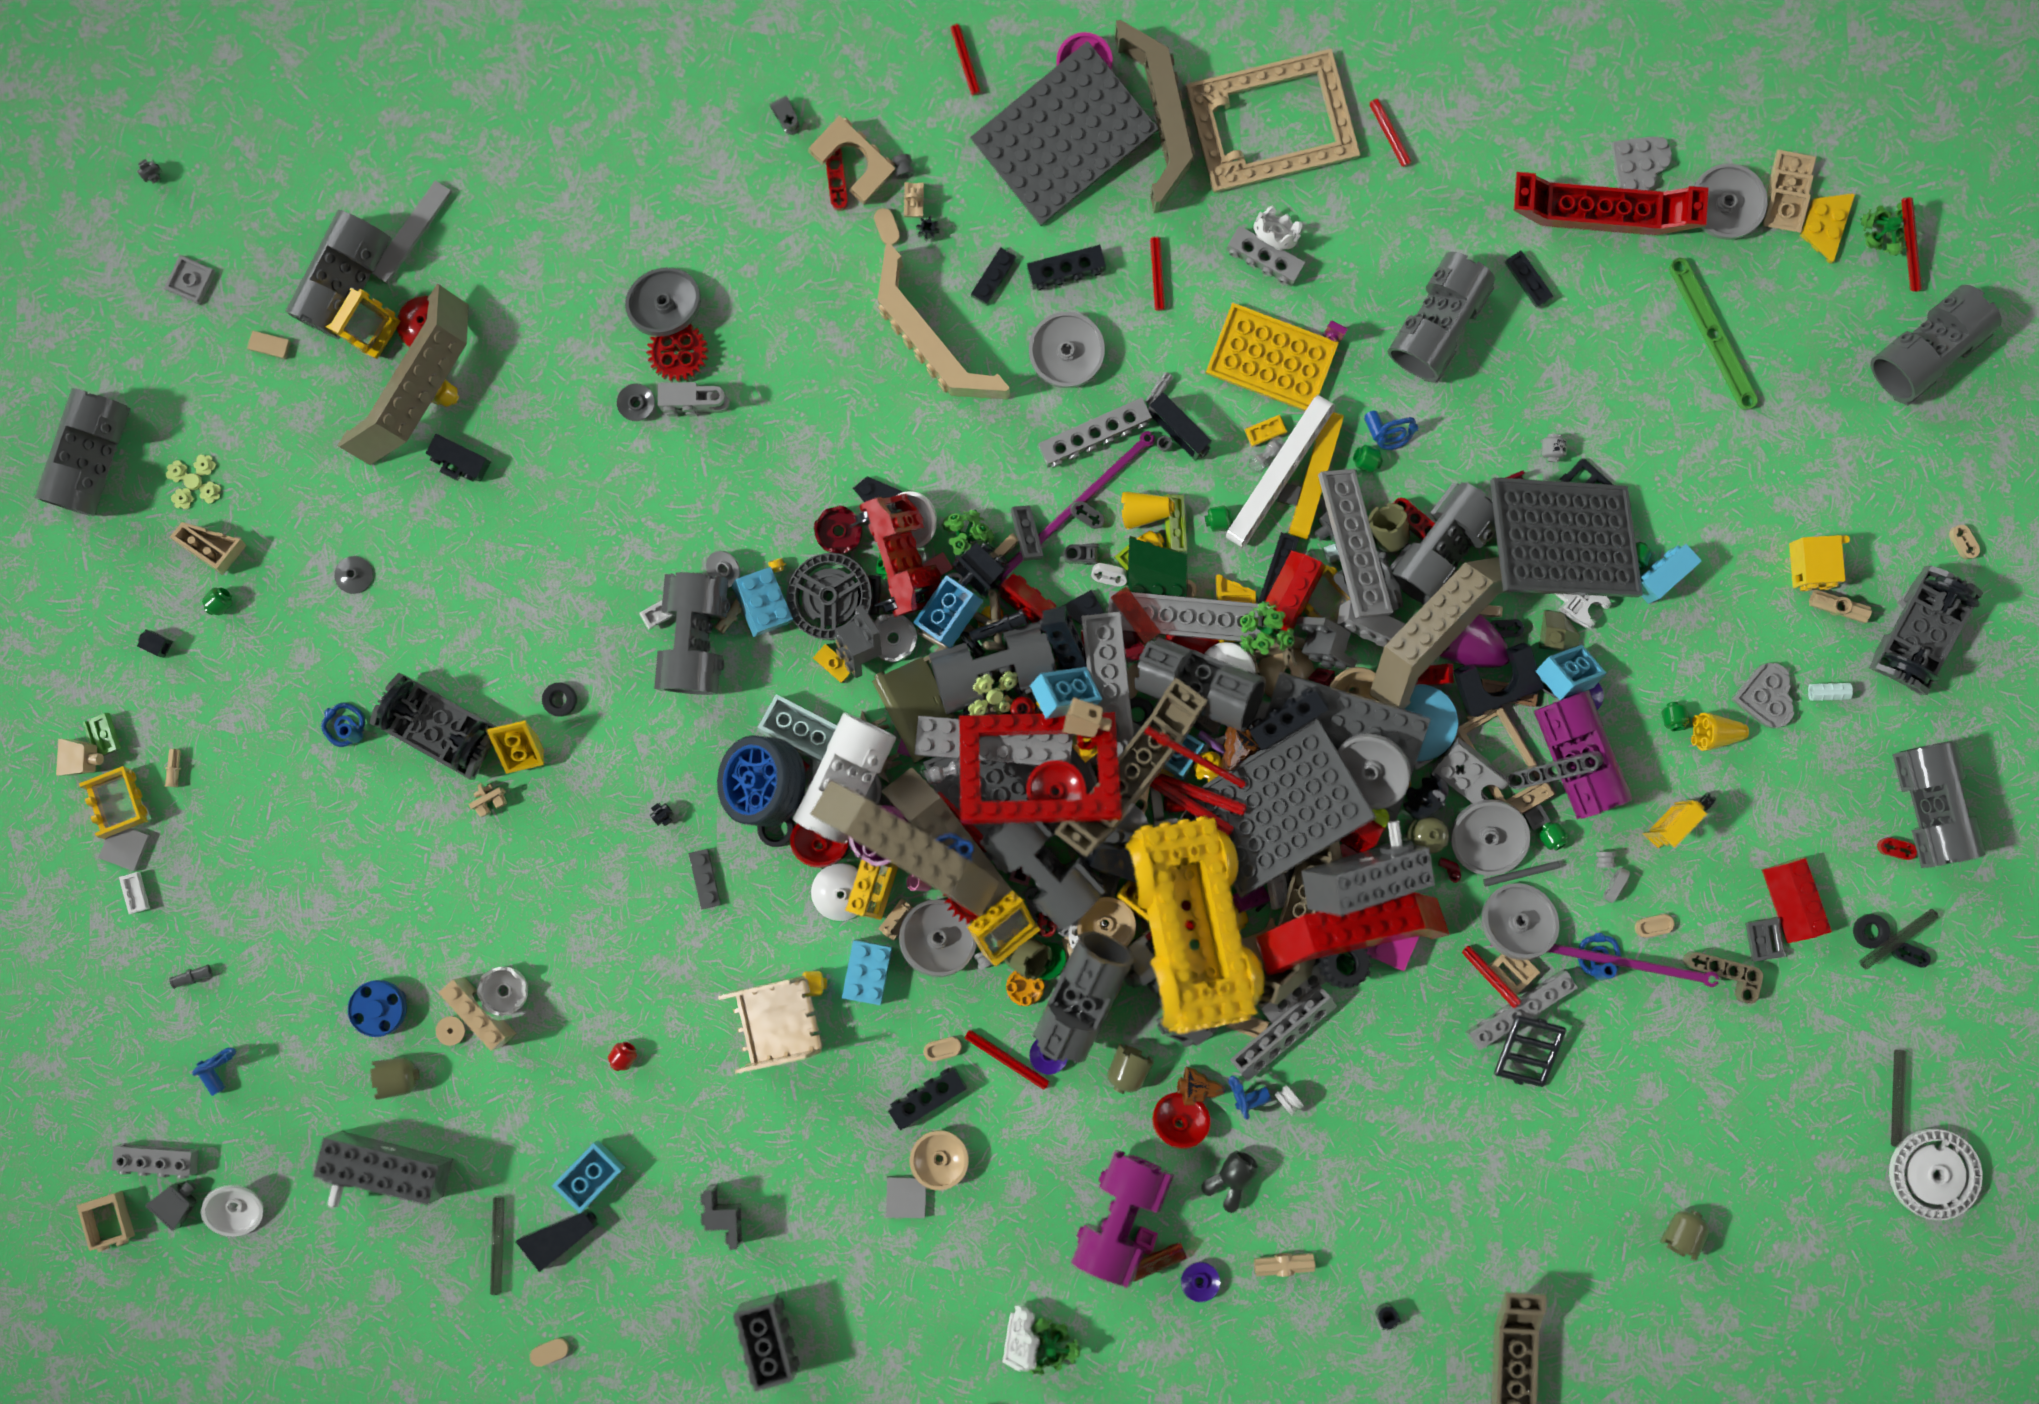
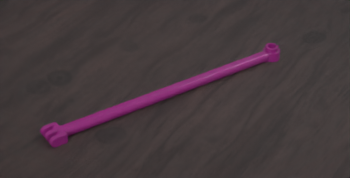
M1143 432L1140 440L1045 527L1038 534L1040 544L1048 539L1072 516L1070 507L1074 502L1082 501L1086 503L1144 448L1151 447L1154 444L1155 436L1152 435L1149 442L1145 441L1144 437L1150 436L1152 432ZM1082 505L1076 506L1075 509L1078 511ZM1021 551L1007 563L1010 568L999 579L1001 583L996 587L998 590L1006 580V577L1023 562Z
M1554 944L1547 951L1549 953L1600 963H1612L1615 966L1701 982L1707 987H1715L1719 983L1717 981L1710 983L1708 980L1710 976H1713L1715 980H1720L1715 972L1701 973Z

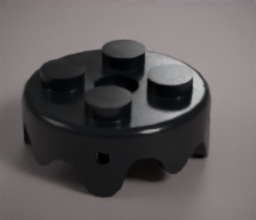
M1435 772L1430 774L1432 778H1422L1421 788L1415 789L1410 787L1406 790L1408 802L1403 804L1404 810L1416 820L1429 817L1445 805L1449 786Z

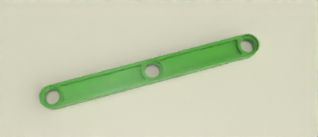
M1676 258L1669 265V271L1738 406L1742 410H1750L1756 406L1757 396L1689 263L1684 258ZM1676 262L1681 263L1684 267L1683 271H1676L1674 264ZM1710 329L1717 331V338L1713 339L1709 336L1708 332ZM1745 396L1752 399L1751 406H1746L1743 403Z

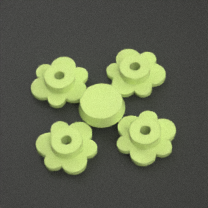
M199 455L197 457V462L193 464L197 474L191 473L187 475V466L182 465V462L178 460L167 466L169 471H167L166 477L170 480L173 479L174 482H179L180 479L184 480V485L187 487L183 490L177 489L176 494L171 496V501L175 503L176 508L188 509L191 505L190 502L194 500L190 490L198 488L201 492L200 498L205 499L206 503L211 504L214 500L220 498L218 493H220L221 487L219 485H214L211 481L207 485H201L202 480L200 476L204 474L210 475L211 470L216 468V463L212 461L211 456Z
M1007 671L999 679V688L994 689L991 686L994 680L991 679L989 674L979 677L973 689L980 695L988 692L987 700L981 701L978 699L975 701V704H971L969 706V715H984L988 711V702L994 705L993 709L997 715L1008 712L1013 699L1008 695L1003 697L1001 690H1010L1018 683L1017 673Z

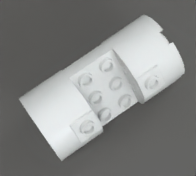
M846 712L843 713L827 746L825 756L812 783L809 784L793 820L828 839L843 844L847 843L849 839L847 835L811 816L810 813L830 780L865 798L876 773L881 772L897 737Z

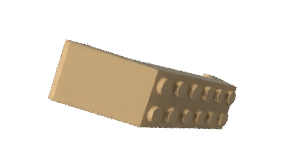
M890 242L887 243L878 293V309L882 318L885 321H890L891 328L897 335H902L905 346L909 350H914L915 357L920 364L925 363L927 372L933 379L935 377L938 379V385L944 393L948 392L951 396L1008 399L1010 397V388L998 373L995 376L967 373L901 293L898 286L900 270L903 268L902 257Z

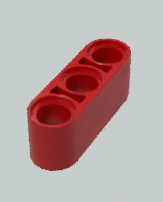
M1397 498L1392 504L1400 503L1404 506L1409 530L1423 541L1426 537L1425 528L1432 529L1435 523L1407 499ZM1410 516H1416L1419 520L1418 524H1413L1410 521Z

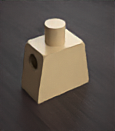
M1073 698L1066 714L1063 732L1094 737L1098 729L1109 731L1112 720L1101 717L1102 707Z
M58 739L56 775L72 776L94 773L96 765L103 763L104 757L102 754L97 753L96 745L75 739Z

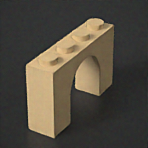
M839 115L809 147L808 152L823 165L841 147L852 146L859 149L865 155L868 166L866 172L850 188V192L864 205L894 173V163L888 157L884 158L876 145H870L866 141V136L861 131L857 132L853 129V124L846 117L842 118Z
M466 977L451 980L439 992L440 996L490 1051L503 1047L516 1035V1032L505 1020L497 1021L493 1019L477 1004L473 998L477 990Z

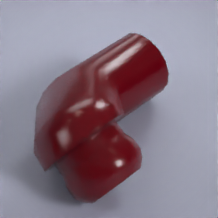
M1441 857L1438 866L1447 869L1451 882H1459L1461 871L1458 864Z

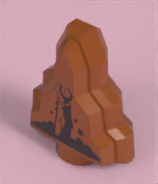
M1228 727L1225 733L1227 739L1224 743L1225 753L1222 757L1221 768L1230 771L1237 766L1239 761L1246 760L1249 755H1254L1259 749L1258 745L1252 740L1253 736L1248 729L1245 732H1241Z
M1185 1067L1184 1077H1179L1177 1093L1183 1094L1185 1106H1194L1196 1102H1203L1207 1097L1216 1098L1225 1093V1086L1217 1081L1208 1080L1205 1074L1198 1073L1195 1068Z

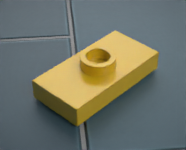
M1280 414L1244 430L1251 447L1287 433Z
M826 644L813 657L816 662L841 684L852 673L847 671L845 661L840 659Z

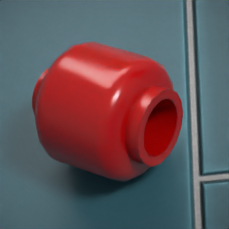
M1018 697L1012 702L1010 711L1011 714H1022L1023 711H1025L1023 714H1035V705L1027 697Z
M626 1041L616 1043L607 1057L610 1067L615 1071L628 1070L637 1057L635 1047Z

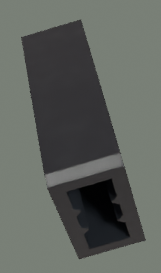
M1100 844L1090 855L1085 857V862L1091 867L1137 883L1134 863L1130 851L1125 848V845Z
M586 1209L580 1214L576 1213L528 1233L515 1242L540 1273L599 1225L597 1223L598 1219L592 1211L589 1212Z

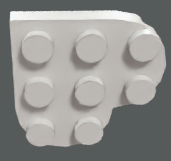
M1015 1306V1313H1011L1009 1317L1003 1362L1017 1371L1034 1370L1036 1366L1035 1349L1039 1345L1038 1337H1034L1030 1331L1031 1325L1034 1322V1314L1029 1312L1026 1306Z

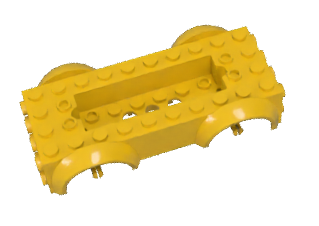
M1207 816L1196 818L1195 821L1189 822V819L1181 820L1172 825L1171 822L1162 823L1154 828L1152 825L1144 826L1134 831L1135 834L1129 837L1125 848L1130 851L1135 867L1139 893L1138 906L1147 909L1156 956L1150 963L1155 970L1162 997V1025L1169 1029V1032L1176 1031L1177 1034L1250 1020L1251 1015L1257 1014L1255 1005L1261 998L1264 979L1258 958L1249 948L1241 943L1230 887L1235 882L1238 873V858L1233 842L1224 832L1217 829L1215 818L1207 819ZM1183 900L1191 903L1189 911H1184L1181 908ZM1187 920H1190L1194 925L1192 931L1187 930L1185 927ZM1192 939L1198 940L1200 945L1198 950L1190 948L1189 942Z

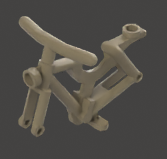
M993 590L988 593L991 619L978 611L973 615L974 619L984 625L1001 620L1000 594ZM967 624L963 632L969 633V631L976 628ZM917 629L918 635L939 646L935 652L949 648L923 629ZM1004 631L992 635L995 642L986 641L983 647L999 652L1007 650L1005 645L1002 644V633ZM929 655L923 658L925 662H930L931 664Z

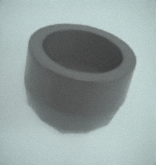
M1168 436L1159 437L1157 440L1158 449L1162 452L1171 450L1173 445L1171 438Z

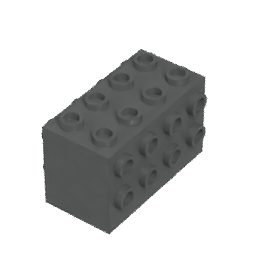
M778 1293L741 1303L733 1315L735 1326H737L739 1331V1342L744 1350V1361L749 1370V1381L753 1385L754 1392L792 1382L798 1372V1368H800L799 1358L794 1356L793 1352L795 1348L794 1339L792 1336L789 1337L788 1329H790L789 1320L787 1317L784 1318L783 1310H785L784 1301L782 1298H779Z

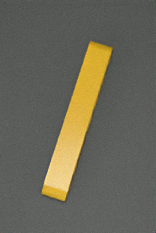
M1333 412L1316 438L1288 534L1304 539L1308 538L1322 492L1318 474L1329 469L1344 418L1342 414Z

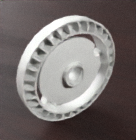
M1923 1129L1910 1134L1897 1146L1891 1157L1889 1178L1894 1194L1908 1210L1927 1219L1947 1220L1964 1213L1975 1202L1982 1185V1168L1972 1146L1960 1136L1940 1129ZM1929 1141H1942L1938 1149L1934 1145L1920 1148L1912 1155L1908 1164H1906L1909 1156L1918 1146ZM1949 1144L1953 1146L1952 1149L1948 1148ZM1958 1152H1959V1153L1961 1154V1156L1963 1157V1160H1964L1965 1165H1966V1169H1965V1166H1964V1163H1963L1962 1159H1961V1158L1959 1157V1155L1957 1154ZM1937 1170L1938 1176L1934 1179L1933 1173ZM1905 1181L1908 1182L1910 1189L1918 1198L1927 1203L1941 1204L1942 1207L1929 1208L1919 1204L1909 1193Z

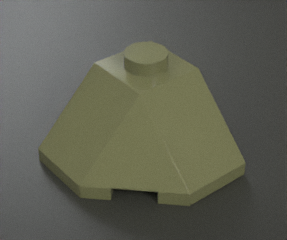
M1544 610L1539 648L1563 652L1579 646L1580 634L1565 614Z

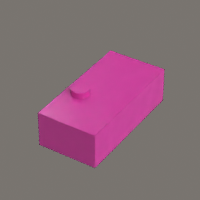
M1419 936L1366 947L1368 949L1366 953L1371 955L1373 959L1400 971H1405Z

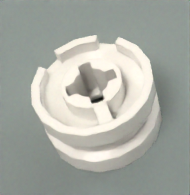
M1287 1085L1283 1087L1281 1092L1274 1094L1291 1116L1296 1113L1297 1109L1304 1107Z

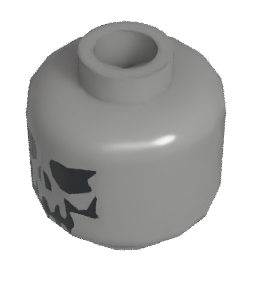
M1548 434L1542 440L1541 455L1548 458V462H1559L1560 458L1566 456L1567 440L1563 438V435Z

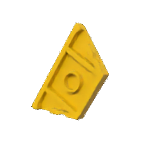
M1853 193L1813 199L1805 218L1800 236L1810 243L1816 252L1820 251L1830 264L1834 262L1855 196Z
M1220 574L1216 575L1217 600L1256 604V592L1248 587L1245 588L1235 581L1232 582ZM1219 640V643H1221V642H1232V643H1233V642H1235V641Z

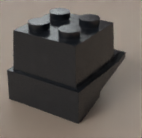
M982 540L976 542L964 554L957 555L952 567L963 577L959 582L963 587L970 584L985 599L989 591L997 587V581L1010 567L1007 565L1008 560L1000 554L998 556L993 551L995 548L990 542Z

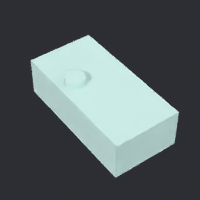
M776 694L761 720L758 730L770 738L782 739L790 743L799 753L821 763L837 725Z

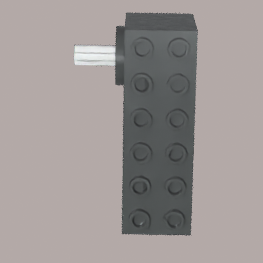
M1399 821L1388 822L1389 843L1302 871L1307 908L1342 916L1434 886L1429 847L1414 845L1412 841H1402Z
M339 1131L323 1137L313 1177L320 1178L322 1181L332 1185L327 1203L330 1207H339L344 1187H356L430 1205L444 1196L453 1158Z

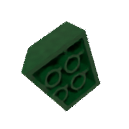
M1129 536V592L1187 597L1188 554L1167 547L1162 548L1153 545L1151 542H1143L1137 540L1136 537Z

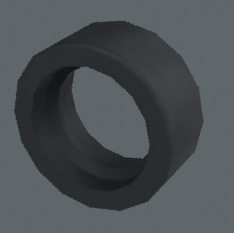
M790 817L785 822L787 833L780 840L770 839L765 833V826H757L760 840L771 847H782L788 844L792 830L795 827L792 818Z

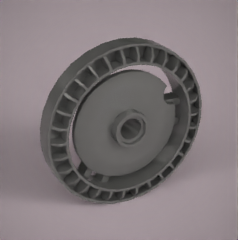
M823 553L807 559L795 570L787 588V606L794 623L806 634L821 640H835L837 625L849 619L857 607L859 587L861 588L860 605L870 615L874 598L873 587L868 574L860 564L842 554ZM834 564L844 566L852 572L847 574L839 569L828 568L816 572L811 577L808 576L821 566ZM856 577L858 582L855 583L852 578ZM807 579L808 581L805 586H802L804 580ZM800 589L803 590L802 603L806 613L813 620L821 618V629L814 627L804 617L799 603ZM833 592V599L827 601V594ZM826 625L832 626V629H826Z

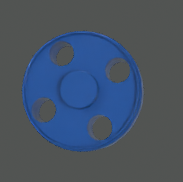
M374 980L362 984L353 992L348 1002V1017L351 1024L358 1032L370 1037H381L395 1032L403 1023L407 1013L405 993L395 984L385 980ZM367 986L372 990L371 996H367L365 993ZM393 994H396L398 996V1002L396 1004L393 1003L391 1000V996ZM359 1013L364 1016L363 1023H360L357 1019ZM386 1020L390 1023L389 1030H386L384 1028V1022Z

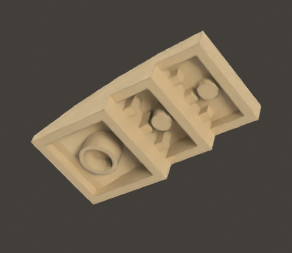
M1777 150L1768 187L1767 210L1763 218V226L1801 233L1811 196L1809 191L1813 180L1812 171L1816 160L1815 156Z

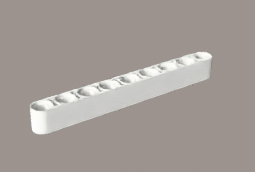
M1319 395L1313 399L1226 534L1228 540L1242 548L1246 546L1333 413L1334 403Z

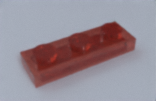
M1127 586L1110 597L1144 644L1161 633Z
M1181 1242L1172 1244L1168 1248L1143 1258L1133 1281H1138L1187 1259Z

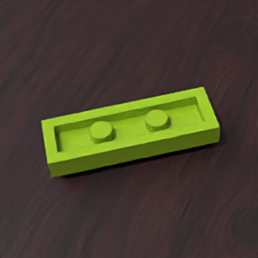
M1164 495L1170 497L1171 501L1175 503V512H1172V516L1165 518L1167 548L1182 553L1187 552L1184 495Z

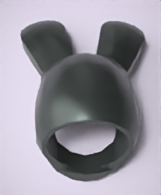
M1234 1151L1225 1160L1221 1171L1202 1183L1201 1190L1205 1195L1211 1196L1224 1184L1229 1185L1230 1190L1223 1202V1208L1228 1213H1235L1239 1208L1242 1190L1257 1175L1258 1165L1251 1155Z

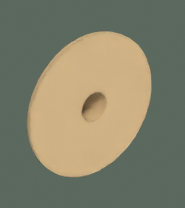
M445 1017L436 1026V1036L444 1045H455L464 1037V1024L457 1017Z

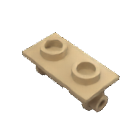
M901 898L878 929L894 941L900 933L905 917L914 907Z

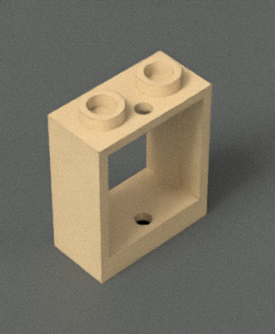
M123 1191L77 1205L89 1251L97 1249L98 1252L109 1249L110 1244L116 1243V1246L128 1243V1238L135 1236ZM114 1202L123 1235L101 1241L92 1209Z

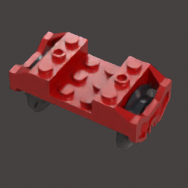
M900 494L889 498L879 497L862 503L859 507L863 513L855 516L856 522L850 525V528L869 526L870 532L878 544L885 566L890 595L894 597L893 599L876 604L875 607H883L885 612L893 611L894 617L922 610L941 583L940 571L937 569L936 564L926 567L922 566V558L918 553L916 540L912 532L924 528L922 515L917 507L908 499L907 494ZM924 594L926 602L918 603L923 601L922 595Z

